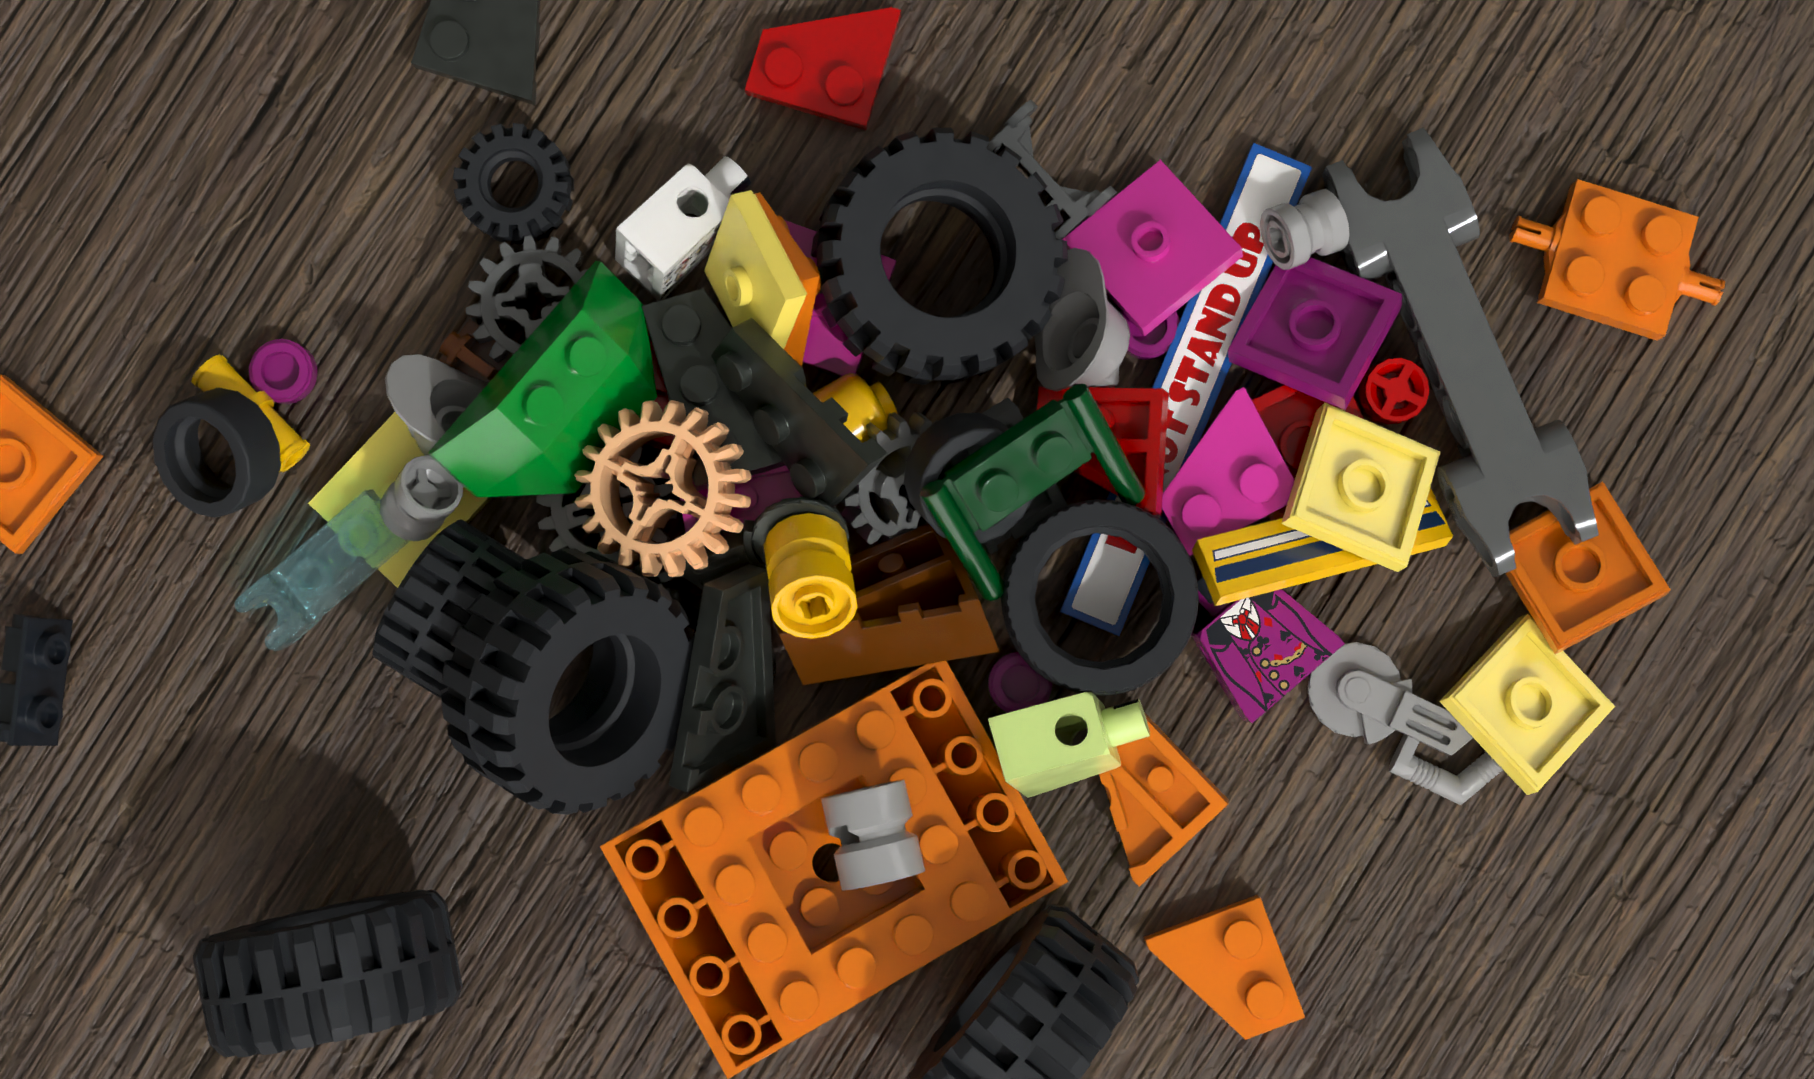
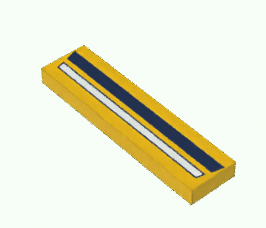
M1431 487L1411 555L1445 547L1453 537ZM1283 518L1197 539L1192 548L1215 606L1372 566L1377 563L1281 524Z

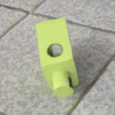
M1092 692L1079 693L988 719L1005 782L1027 798L1121 766V760L1117 746L1150 736L1147 719L1139 699L1105 709L1104 704ZM1088 729L1086 738L1080 744L1072 746L1074 736L1079 731Z

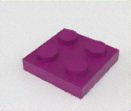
M1311 257L1305 264L1289 270H1283L1275 265L1228 348L1229 362L1346 410L1402 307V294Z

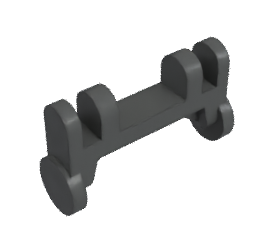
M1029 100L1004 124L1005 128L988 143L986 149L996 153L1003 145L1007 146L1022 157L1015 167L1022 164L1031 175L1037 171L1048 186L1045 190L1053 198L1046 207L1057 204L1060 212L1064 210L1071 217L1055 232V238L1062 240L1087 217H1091L1109 202L1117 192L1112 186H1109L1102 193L1098 190L1086 192L1059 186L1033 156L1030 133L1033 119L1030 116L1036 111L1038 106L1032 100Z

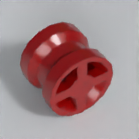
M1403 358L1387 359L1366 371L1357 388L1358 404L1363 413L1373 422L1384 425L1398 424L1418 415L1426 405L1429 396L1428 379L1423 370L1414 362ZM1377 386L1383 389V394L1386 398L1383 404L1382 402L1384 398L1382 396L1381 390L1378 389Z

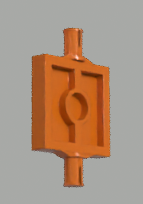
M1579 179L1570 185L1563 213L1552 227L1517 216L1511 228L1513 231L1509 235V242H1516L1544 251L1545 276L1538 296V304L1657 341L1666 336L1674 304L1681 295L1716 306L1723 294L1720 290L1725 288V280L1690 270L1689 250L1698 216Z

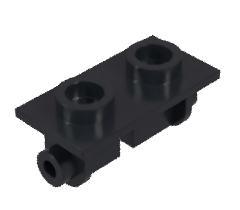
M13 614L12 626H5L4 632L6 636L1 670L17 672L16 684L0 683V742H7L10 746H58L60 724L63 717L62 706L67 666L71 652L70 641L73 620Z

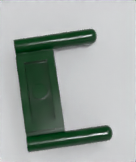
M1086 384L1072 386L1064 393L1063 399L1058 402L1054 399L944 472L946 475L944 479L932 481L920 491L921 498L982 597L988 601H994L1003 596L1004 581L974 532L978 529L982 532L986 531L1092 459L1090 455L1092 452L1097 457L1121 502L1135 506L1145 497V489Z

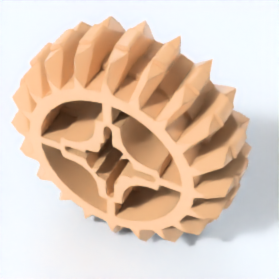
M670 400L664 412H662L657 402L645 401L641 407L640 418L630 409L625 408L618 412L621 432L608 424H602L598 427L599 436L606 444L604 448L587 445L582 449L583 454L595 462L593 471L579 470L575 474L577 481L590 484V494L581 495L574 502L578 508L594 509L595 515L585 521L582 528H584L586 533L606 531L600 539L597 549L602 554H612L619 550L618 565L633 569L640 561L643 576L657 577L662 566H664L668 576L680 577L684 574L686 560L694 569H704L708 566V556L704 546L716 554H724L729 549L727 541L719 533L722 529L734 533L742 531L743 523L739 519L730 516L732 507L748 508L750 506V497L735 494V484L746 483L751 479V474L746 469H731L730 464L738 460L744 451L741 445L729 444L720 448L727 438L729 428L725 424L717 422L706 429L709 415L706 410L696 407L686 416V410L682 402ZM675 435L670 449H662L659 456L651 464L646 466L629 460L632 454L648 441L662 436ZM695 450L706 468L709 484L708 498L698 492L693 484L692 473L697 462L692 457ZM642 477L655 479L671 478L665 484L673 485L672 494L685 501L672 499L656 500L661 494L654 493V484ZM620 481L628 486L633 494L634 504L628 517L633 521L632 526L621 507L619 495ZM677 512L689 514L699 519L688 532L675 540L660 544L651 541L656 529L664 528L671 516Z

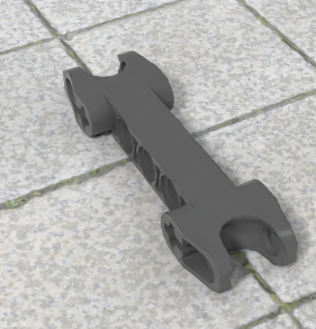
M1421 128L1407 134V138L1402 141L1404 160L1409 171L1410 190L1406 196L1399 200L1382 201L1369 196L1357 182L1352 170L1346 166L1343 160L1326 166L1322 177L1325 189L1332 192L1340 201L1349 223L1350 236L1348 244L1343 250H1340L1349 273L1369 281L1385 276L1389 288L1402 294L1400 314L1462 457L1437 468L1439 484L1455 524L1468 538L1494 578L1517 568L1514 560L1515 552L1510 540L1508 521L1514 507L1519 503L1532 501L1547 507L1559 521L1564 533L1570 537L1574 545L1594 538L1599 533L1588 486L1587 469L1571 433L1561 420H1554L1537 428L1532 426L1456 249L1457 246L1479 238L1480 229L1477 215L1462 179L1449 165L1427 131Z

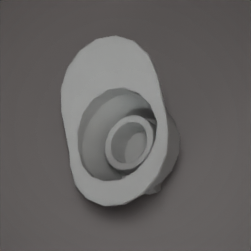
M1072 248L1067 250L1068 261L1058 267L1057 275L1065 279L1061 297L1050 305L1048 310L1052 316L1043 330L1034 335L1037 378L1044 388L1053 391H1060L1074 384H1086L1087 387L1113 388L1119 382V366L1128 350L1130 340L1129 325L1122 314L1107 301L1105 280L1099 261L1090 251Z
M420 354L403 355L390 365L385 376L386 393L393 409L407 425L411 436L416 440L424 456H430L428 452L488 384L486 381L471 377L436 359Z

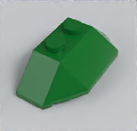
M595 261L431 448L428 454L475 497L576 493L583 484L576 480L575 474L577 471H593L595 465L594 461L588 459L583 454L582 449L587 445L604 448L606 445L599 436L598 427L602 424H608L621 432L618 421L619 411L625 408L630 409L640 418L643 402L654 401L657 398L648 328L642 309L644 304L601 261Z

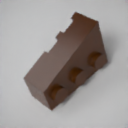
M929 523L850 556L857 610L853 619L842 630L826 637L810 639L795 637L781 630L775 623L778 634L803 685L999 652L979 598L963 564L947 538L940 536Z

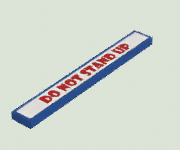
M1253 143L1249 149L1219 222L1242 247L1243 257L1186 302L1179 319L1175 337L1165 353L1151 387L1163 388L1169 393L1163 493L1201 439L1231 366L1228 348L1260 294L1273 264L1261 237V215L1266 209L1279 204L1289 203L1292 206L1297 205L1312 169L1307 164L1256 143ZM1110 491L1108 492L1105 500L1121 502L1119 496ZM1162 509L1161 515L1154 516L1166 524L1168 518ZM1099 533L1091 534L1059 612L1120 636L1150 560L1141 549L1122 537Z

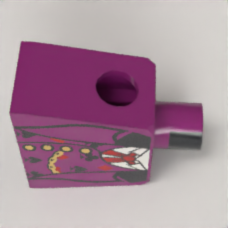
M1201 575L1197 578L1198 601L1211 616L1194 629L1191 636L1243 721L1249 723L1256 721L1345 644L1338 635L1282 589L1215 606L1203 576Z

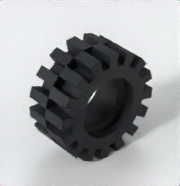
M513 123V128H505L502 124L491 126L492 133L485 136L480 131L472 137L475 144L470 150L463 147L458 156L462 160L460 168L454 167L453 179L457 182L458 189H454L456 200L463 208L461 211L484 234L486 233L494 240L500 242L507 240L519 245L523 244L525 236L532 235L537 241L547 237L545 232L553 226L558 229L564 222L561 219L562 214L565 210L570 212L573 203L570 194L571 190H575L574 179L570 174L569 169L571 167L556 144L549 140L543 132L534 128V131L529 130L524 124ZM509 161H522L531 165L538 176L536 195L528 204L519 208H507L498 204L491 193V179L494 172L501 165Z

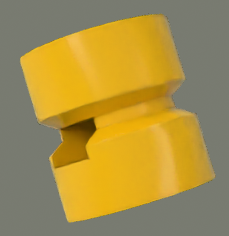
M813 513L793 515L778 522L768 532L764 543L773 620L781 630L795 637L813 639L826 637L842 630L853 619L857 610L845 530L837 521L825 515Z

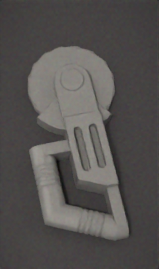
M1359 642L1344 644L1310 673L1307 685L1310 707L1318 720L1333 732L1351 737L1363 736L1365 744L1378 742L1395 730L1403 734L1390 762L1389 772L1462 805L1484 787L1486 783L1497 776L1499 772L1503 771L1487 752L1482 754L1480 758H1477L1475 762L1471 763L1458 775L1438 768V766H1433V764L1414 756L1419 742L1452 756L1473 737L1448 710L1412 694V680L1408 678L1401 680L1400 673L1391 658L1375 646Z

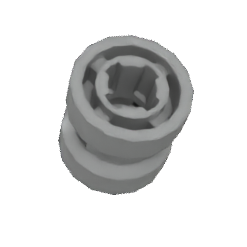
M1327 189L1304 195L1298 205L1292 206L1289 203L1279 204L1266 209L1261 215L1260 230L1264 247L1276 266L1283 270H1289L1305 264L1309 260L1310 255L1315 252L1321 256L1329 255L1343 250L1348 244L1350 235L1346 213L1337 197Z
M431 456L415 457L404 466L396 481L389 486L380 501V514L383 522L393 534L404 540L421 541L428 539L438 531L445 518L458 506L463 496V486Z

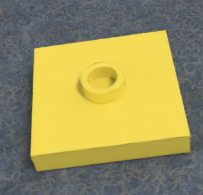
M752 190L732 194L704 272L732 327L753 318L784 349L807 292L756 195L753 194Z
M1324 403L1316 410L1281 524L1399 572L1408 565L1440 451Z
M394 412L308 504L398 588L414 562L438 533L460 519L469 523L491 498L475 497L463 487V496L458 506L445 518L442 526L431 537L421 541H410L393 534L383 522L380 514V501L389 486L396 481L404 466L415 457L424 456L416 440L411 436L405 422Z
M1529 614L1519 617L1439 701L1526 795L1538 792L1615 707L1564 651L1554 654L1534 619Z

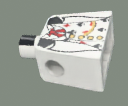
M726 156L705 176L695 166L691 164L685 165L616 228L615 260L657 301L664 300L711 252L730 196L743 192L751 184L749 177L737 163ZM685 214H695L698 217H689Z

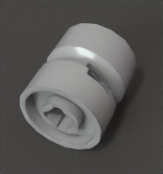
M905 780L887 782L821 798L828 833L839 838L841 841V846L833 855L842 891L887 883L925 871L918 836L906 831L905 823L913 816Z

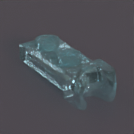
M373 489L363 491L273 569L270 574L263 575L236 599L235 609L241 613L248 612L252 608H262L268 604L275 609L278 621L276 627L265 638V645L268 649L279 651L295 643L321 621V617L410 542V540H404L393 534L384 524L380 514L381 499Z

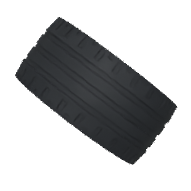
M1099 499L1072 503L1048 514L1031 527L1018 542L1008 560L1003 575L1002 614L1005 627L1015 649L1024 661L1039 675L1064 689L1077 693L1092 692L1094 695H1114L1129 692L1153 681L1163 674L1180 656L1189 641L1196 622L1198 584L1193 564L1185 547L1174 532L1160 519L1137 506L1124 502ZM1094 533L1122 537L1141 549L1157 570L1163 594L1159 621L1146 642L1125 657L1103 662L1075 658L1056 646L1041 626L1035 604L1038 576L1051 554L1072 538Z

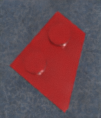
M890 7L763 29L745 87L746 95L867 130L900 21L901 10Z
M1039 387L1037 410L1053 399L1057 402L1063 399L1064 393L1069 388L1053 391ZM1088 387L1145 489L1144 499L1135 506L1152 515H1161L1169 393L1163 388ZM1092 452L1090 454L1092 459L1074 470V472L1117 495L1097 457Z

